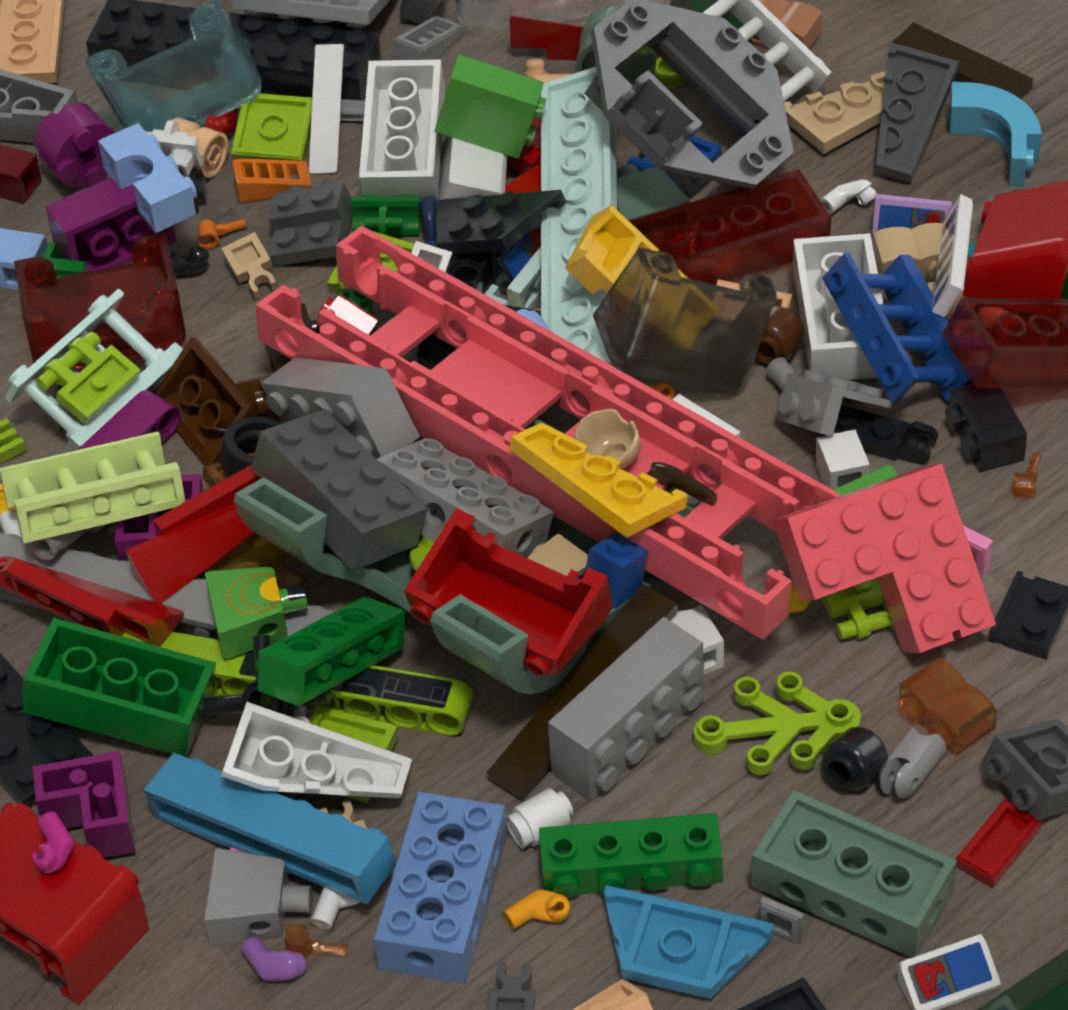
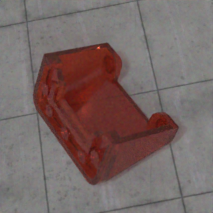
M166 232L138 239L131 248L132 263L67 276L57 277L53 263L46 258L31 257L15 260L22 316L33 363L90 314L88 309L101 295L104 294L108 298L118 289L124 293V296L116 312L155 349L161 348L165 352L174 342L179 346L183 345L186 339V330ZM104 321L92 331L99 336L100 344L105 349L112 345L128 359L141 357ZM78 363L74 368L81 369L87 365L85 363Z

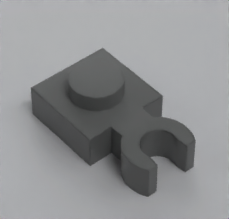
M500 961L497 966V982L500 989H489L487 1010H535V991H528L532 984L530 963L523 964V973L519 977L511 978L507 976L506 962Z

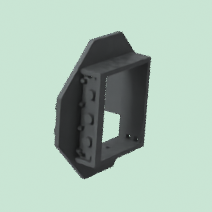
M628 0L590 31L597 77L584 94L604 112V116L659 170L666 172L691 198L711 181L754 189L794 153L777 69L767 60L764 54L759 52L725 18L650 0ZM651 49L743 136L713 163L689 141L703 123L648 70L635 80L633 86L621 75L623 71Z

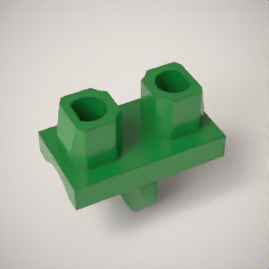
M362 195L351 197L352 232L357 230L358 227L364 226L371 231L387 236L420 235L419 196Z

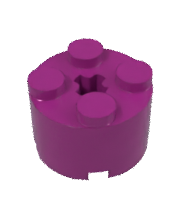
M68 103L63 105L66 109L55 114L53 111L49 113L40 123L34 137V145L38 150L40 160L63 184L72 188L88 187L106 180L108 173L103 167L98 140L116 132L90 106L84 103Z

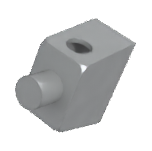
M215 848L204 918L210 945L245 942L251 937H259L261 940L279 938L283 934L286 912H311L312 887L289 885L286 863L282 859Z

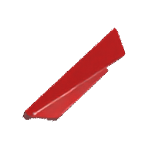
M510 16L511 48L546 49L547 60L577 61L583 26Z
M252 465L154 519L157 536L126 550L133 577L152 601L162 604L254 534L241 520L234 503L235 493L261 479L251 469Z
M2 556L0 558V587L71 623L122 636L126 632L148 644L160 647L184 617L182 610L11 556Z

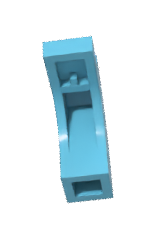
M952 82L950 134L980 135L998 142L1006 150L1009 157V186L1024 187L1026 171L1032 172L1033 161L1039 162L1041 127L1035 113L1020 98L1003 89L980 83Z

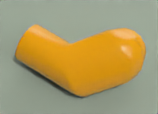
M535 890L504 909L502 916L512 930L517 929L531 919L557 923L564 921L568 917L571 904L566 896L545 890Z

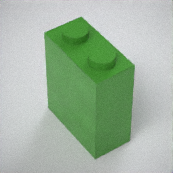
M458 54L434 132L519 159L523 146L531 147L537 129V125L531 124L533 118L540 120L547 99L540 97L544 82Z

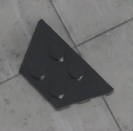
M562 190L525 193L506 192L501 195L489 196L477 194L465 198L438 200L436 202L437 245L441 249L452 252V255L507 251L519 242L525 234L531 232L542 223L539 215L550 207L562 208L566 204V199Z

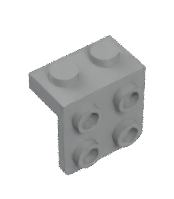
M805 369L803 377L787 374L783 393L778 400L776 420L820 434L833 436L843 397L886 408H891L892 403L889 399L881 397L882 389Z

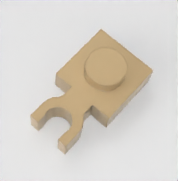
M255 232L221 248L239 284L249 279V285L256 300L261 298L257 288L260 284H269L273 291L278 288L273 275L267 271L273 268L271 259Z

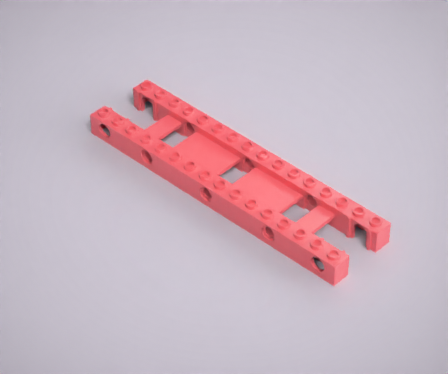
M364 226L359 227L336 244L338 281L344 283L346 289L352 288L380 304L381 309H389L397 314L372 335L336 316L334 310H326L324 308L318 312L319 334L310 330L302 320L299 290L296 288L290 289L285 285H281L256 304L259 341L291 360L299 357L386 368L419 436L439 441L444 448L460 457L470 459L478 468L493 476L501 477L509 486L521 493L537 498L540 504L554 511L553 515L597 542L602 541L614 532L622 534L510 451L509 448L511 436L526 430L524 429L553 404L579 418L580 421L594 411L616 409L627 422L634 421L636 429L639 431L642 445L634 462L624 468V471L638 477L642 472L647 474L653 462L667 463L708 486L717 494V502L709 504L703 501L685 518L675 513L627 537L632 542L648 550L645 570L762 640L789 616L792 580L785 577L782 570L778 569L775 571L771 568L766 573L763 595L752 588H748L742 578L744 552L741 551L739 545L735 544L732 546L723 541L722 538L747 515L776 532L772 520L816 505L818 501L824 502L841 496L838 492ZM380 253L386 254L394 261L398 273L382 264ZM431 334L457 348L431 370L414 360L409 362L402 358ZM580 421L565 434L576 439L575 429ZM657 483L656 487L665 491L668 490L666 487Z

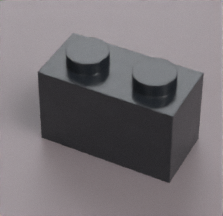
M996 378L951 389L950 407H947L945 411L947 423L952 431L956 430L959 434L965 457L967 459L972 458L979 473L1025 460L1027 432Z

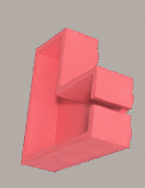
M942 463L914 469L772 520L799 601L816 600L878 578L903 653H922L954 641V638H962L996 625Z

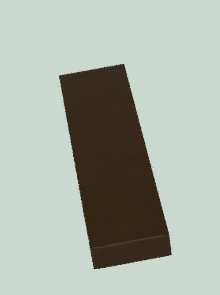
M914 22L893 40L895 44L959 61L958 72L954 79L957 82L994 86L1020 99L1032 89L1033 78Z

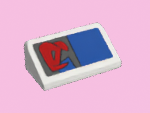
M982 934L904 960L898 965L897 981L912 1010H940L1001 988L998 973Z

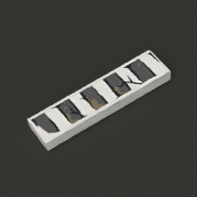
M960 194L942 224L932 312L942 317L948 315L964 290L973 199Z

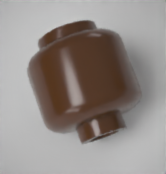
M768 306L761 310L748 330L747 342L753 355L762 362L771 363L780 357L789 360L804 337V326L801 319L791 309L782 306Z

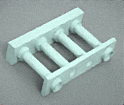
M120 289L116 290L108 298L104 294L101 295L88 309L90 314L29 368L25 364L20 366L8 380L11 386L5 399L10 404L25 392L67 431L65 436L69 440L62 453L76 451L139 392L143 390L152 392L156 389L183 350L176 342L165 352L161 348L155 349L117 313L116 309L124 296ZM104 321L146 360L144 365L147 368L123 392L84 425L50 393L41 390L36 384V379L44 373V366L52 359L58 360L68 351L70 343L76 338H83ZM101 344L95 348L100 354L106 350ZM74 367L71 369L74 374H79Z

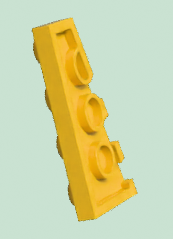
M539 423L511 436L510 451L626 538L686 508L688 494L677 489L671 493L656 487L657 479L643 472L636 477L620 469L621 461L608 455H591L586 452V444L543 423Z

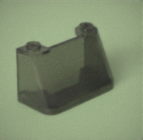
M639 247L593 313V317L608 358L622 372L711 392L736 395L741 391L749 378L777 294L771 279L762 274L744 275L739 283L740 291L683 278L671 255L664 251H653Z

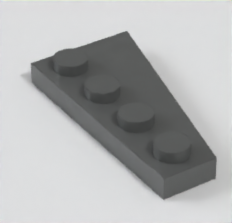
M889 42L876 174L907 183L912 182L951 89L952 82L958 72L959 61Z

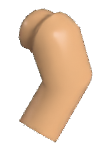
M528 59L525 63L526 71L524 76L543 81L544 83L571 75L549 74L544 71V61L542 59Z

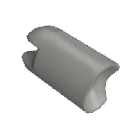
M912 727L879 771L878 783L884 794L889 795L895 791L898 798L901 799L913 795L945 754L947 748L943 738L939 734H921L916 728Z

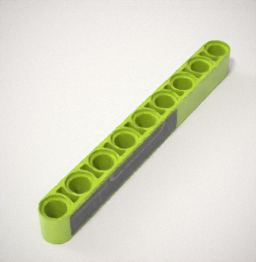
M126 632L122 635V637L144 642ZM171 632L160 646L165 649L216 662L213 696L243 694L247 686L256 680L254 650L223 660L218 639ZM373 665L331 688L330 703L304 706L315 710L317 705L397 725L398 728L455 736L463 731L474 693L468 684L457 679ZM262 693L261 704L273 706V696Z

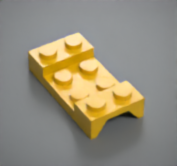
M613 205L608 206L591 217L565 266V269L591 294L603 289L649 332L651 337L646 346L673 371L694 360L696 354L689 346L697 330L719 308Z

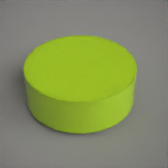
M661 57L656 59L655 77L666 88L679 87L685 83V80Z

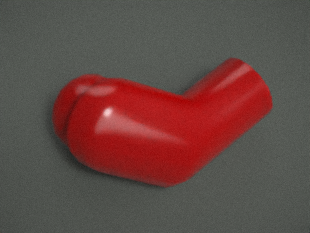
M231 102L223 103L220 106L219 117L214 115L207 116L205 127L224 133L227 138H230L236 130L237 105Z

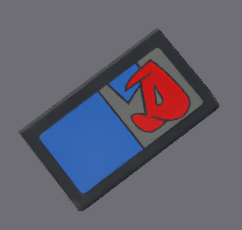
M541 224L525 234L519 242L507 251H496L491 257L495 286L507 290V287L540 248Z

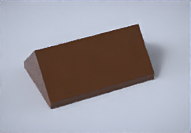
M195 337L189 339L154 392L155 395L180 409L181 419L176 430L210 470H216L222 466L220 456L223 436L227 428L237 420L257 417L255 406ZM247 447L240 450L247 454L255 450L256 447Z

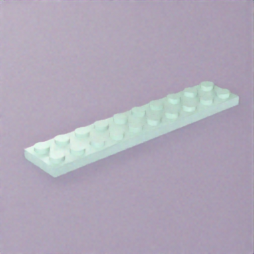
M593 67L543 84L541 97L547 99L541 116V191L562 190L566 199V204L562 208L550 207L541 213V318L554 334L620 370L619 304L603 289L591 294L565 269L591 217L610 205L617 209L616 127L604 116V112L584 94L597 77V69Z

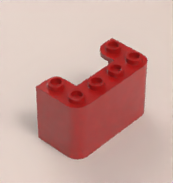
M7 802L0 809V936L36 958L42 973L49 976L52 972L56 976L61 977L66 984L60 990L62 996L79 1006L150 930L145 913L146 907L138 888L139 880L126 866L119 865L117 867L105 860L95 847L89 844L82 846L74 841V846L63 868L53 873L42 872L40 868L34 865L32 860L34 851L40 853L42 850L39 846L47 842L37 825L39 818L25 804L18 803L15 805Z

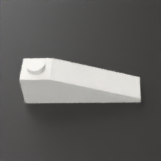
M247 702L221 776L263 791L400 798L412 759Z

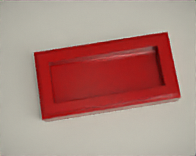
M1004 799L955 858L957 860L956 868L993 889L1041 830L1042 820L1036 821L1029 812L1019 810L1015 804Z

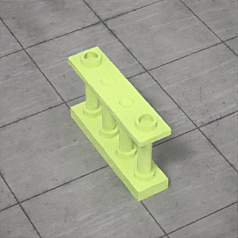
M159 432L0 468L6 505L8 508L15 506L20 534L24 544L172 509L185 502L180 468L176 462L165 464Z

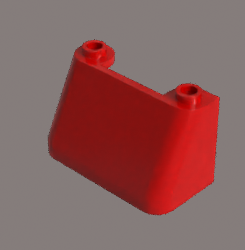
M1068 180L997 194L992 202L985 201L981 217V223L984 225L972 258L967 257L965 297L1056 317L1060 305L1062 287L1065 284L1068 271Z
M456 508L404 590L407 602L411 606V614L423 623L432 624V612L461 594L529 635L524 666L530 672L541 677H546L547 674H558L599 629L612 610L613 604L608 576L589 567L581 579L579 572L572 569L567 576L499 546L495 534L488 532L484 537L476 532L472 527L476 521L475 516Z

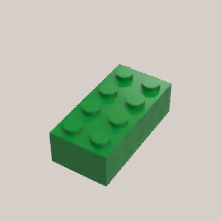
M53 618L23 678V712L187 757L205 716L203 701L206 697H213L216 662Z

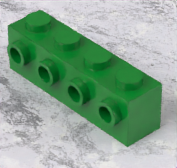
M717 813L539 828L544 890L566 896V898L580 894L604 893L606 885L626 890L648 889L657 891L666 887L686 885L703 887L711 883L723 882V855Z

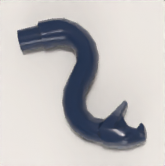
M434 196L424 197L419 202V209L423 218L426 236L425 244L439 248L436 237V202L438 200Z

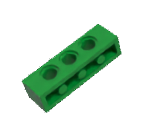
M363 596L260 650L257 661V691L296 706L308 702L403 649L405 610Z

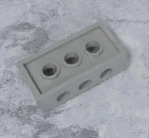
M426 437L377 458L384 467L428 508L420 534L432 542L436 541L457 508L475 516L476 521L472 527L476 532L484 537L488 532L495 534L499 546L527 558L538 545L546 543L554 511L540 504L537 498L523 494L509 486L501 477L493 476L478 468L470 459L460 457L444 448L439 441Z

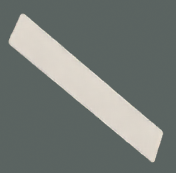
M343 44L315 46L309 173L311 174L336 173L338 168Z

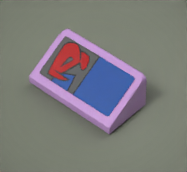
M876 194L872 239L874 232L884 228L906 227L912 229L927 223L943 224L944 219L952 208V202Z

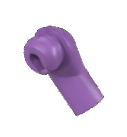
M251 937L241 947L243 955L257 974L265 981L291 980L294 977L301 976L306 970V959L300 952L288 950L269 951L259 937Z

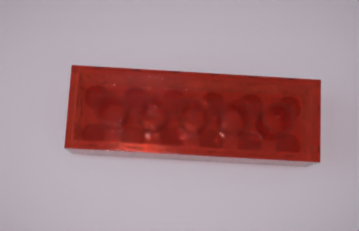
M800 169L763 180L754 189L736 188L629 221L700 290L716 286L718 279L732 281L793 262L794 239L827 237L831 235V216ZM619 305V313H627V312Z

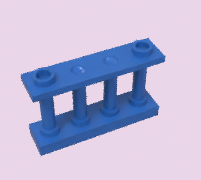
M843 253L822 277L891 403H898L915 383H936L945 400L950 402L951 389L971 385L981 379L946 316L942 317L932 312L934 295L911 255H899L883 274H864L859 271L850 253ZM870 289L883 290L891 304H878ZM888 320H901L909 335H896ZM905 351H918L927 367H914Z

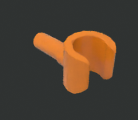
M205 219L201 221L198 225L199 235L197 237L199 246L206 250L215 248L219 244V236L247 228L246 220L242 219L216 225L211 220Z

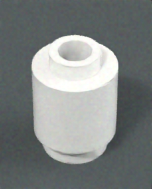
M547 788L512 808V814L506 817L507 829L520 848L528 845L535 847L540 844L539 828L571 825L570 816L573 815L574 811L570 801L563 792L556 793L553 789Z

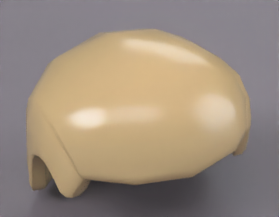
M616 409L594 411L583 418L575 429V438L587 445V453L600 456L608 455L621 461L620 469L622 470L634 462L642 446L639 431L636 429L634 421L627 422Z

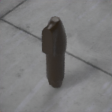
M653 462L651 469L647 472V475L657 479V483L667 489L671 487L677 488L701 502L704 501L709 504L717 502V494L684 474L677 467L667 463Z

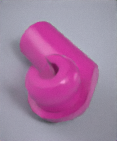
M48 812L42 815L37 822L47 842L39 846L42 850L40 853L34 851L32 860L34 865L40 868L42 872L53 873L63 868L74 846V841L56 812Z

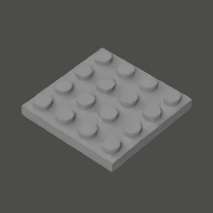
M232 0V9L244 10L245 14L255 16L264 13L278 14V17L281 19L307 17L312 18V21L322 24L341 21L346 22V25L349 27L359 28L369 25L390 0Z

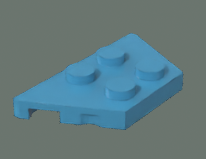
M608 885L604 889V901L622 979L711 999L773 939L775 934V923Z

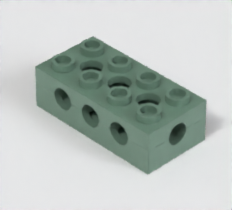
M793 790L752 854V886L913 958L917 956L954 892L957 860Z

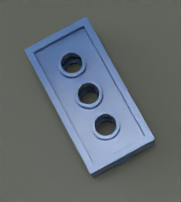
M418 792L374 937L378 969L467 984L508 836L505 805Z

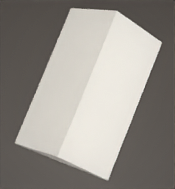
M445 136L438 200L465 198L477 194L489 196L505 193L507 155Z

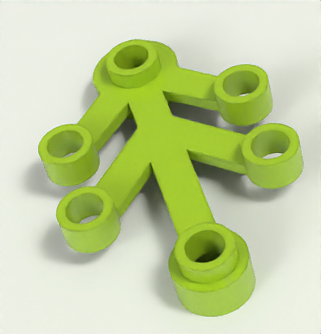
M784 672L777 678V694L781 699L785 701L794 700L811 711L798 714L760 691V684L755 678L745 676L735 682V700L743 706L753 707L768 717L723 722L714 715L704 716L694 726V746L703 754L716 755L725 750L728 740L773 735L764 745H756L750 748L747 754L748 769L756 775H765L773 769V762L801 731L816 730L809 740H799L791 746V764L799 770H808L815 766L817 756L832 739H835L851 727H860L861 713L854 703L845 699L827 701L803 687V680L799 674ZM792 684L796 687L789 689L785 688L784 685ZM744 689H750V690H752L753 692H752V693H743V692H741V691L744 690ZM804 752L808 753L810 756L803 758L799 757L797 754ZM761 757L767 761L760 763L754 761V759Z

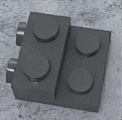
M325 180L320 186L306 189L301 186H291L287 191L274 195L268 219L274 229L268 252L273 267L336 257V244L347 237L352 215L351 196L343 182L338 183L334 180Z
M1054 719L995 735L983 762L985 763L988 776L992 780H1000L1010 790L1015 806L1021 811L1027 810L1036 821L1068 812V729L1059 719Z

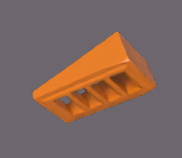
M232 160L240 203L273 198L275 194L285 192L291 186H301L304 189L312 188L306 161ZM291 175H299V179H292Z

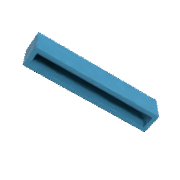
M173 753L143 789L155 818L225 847H232L240 852L282 859L286 863L287 872L365 904L370 902L396 867L389 838L375 828L366 829L351 823L342 815H331L318 810L304 800L298 799L295 801L278 794L276 791H263L222 777V771L209 767L198 758L189 759Z

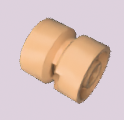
M177 117L173 119L178 121L180 132L190 133V136L198 138V149L200 155L203 156V163L201 169L196 168L197 174L207 178L216 176L224 165L228 154L229 144L226 135L210 128H201L199 124Z

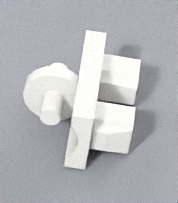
M168 120L164 130L153 129V132L146 131L148 135L153 134L157 138L165 156L171 155L180 174L184 178L189 176L193 167L201 169L203 156L199 153L198 138L190 136V133L180 132L178 121Z

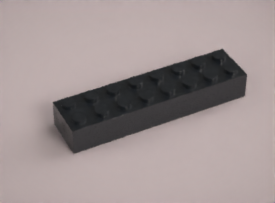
M107 0L86 41L92 75L244 95V92L313 98L315 46L343 44L341 99L365 100L369 61H381L378 32L138 0Z

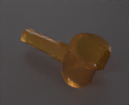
M1034 453L1032 455L1026 473L1014 472V497L1036 496L1037 471L1042 459L1041 454Z
M293 924L285 929V947L288 951L300 952L305 958L311 952L347 956L349 945L310 939L308 927L305 925Z

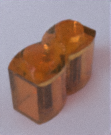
M937 658L899 684L898 704L903 715L909 721H917L921 726L927 728L928 735L939 734L943 738L947 750L955 755H958L996 729L997 709L980 690L968 684L951 664L941 658Z

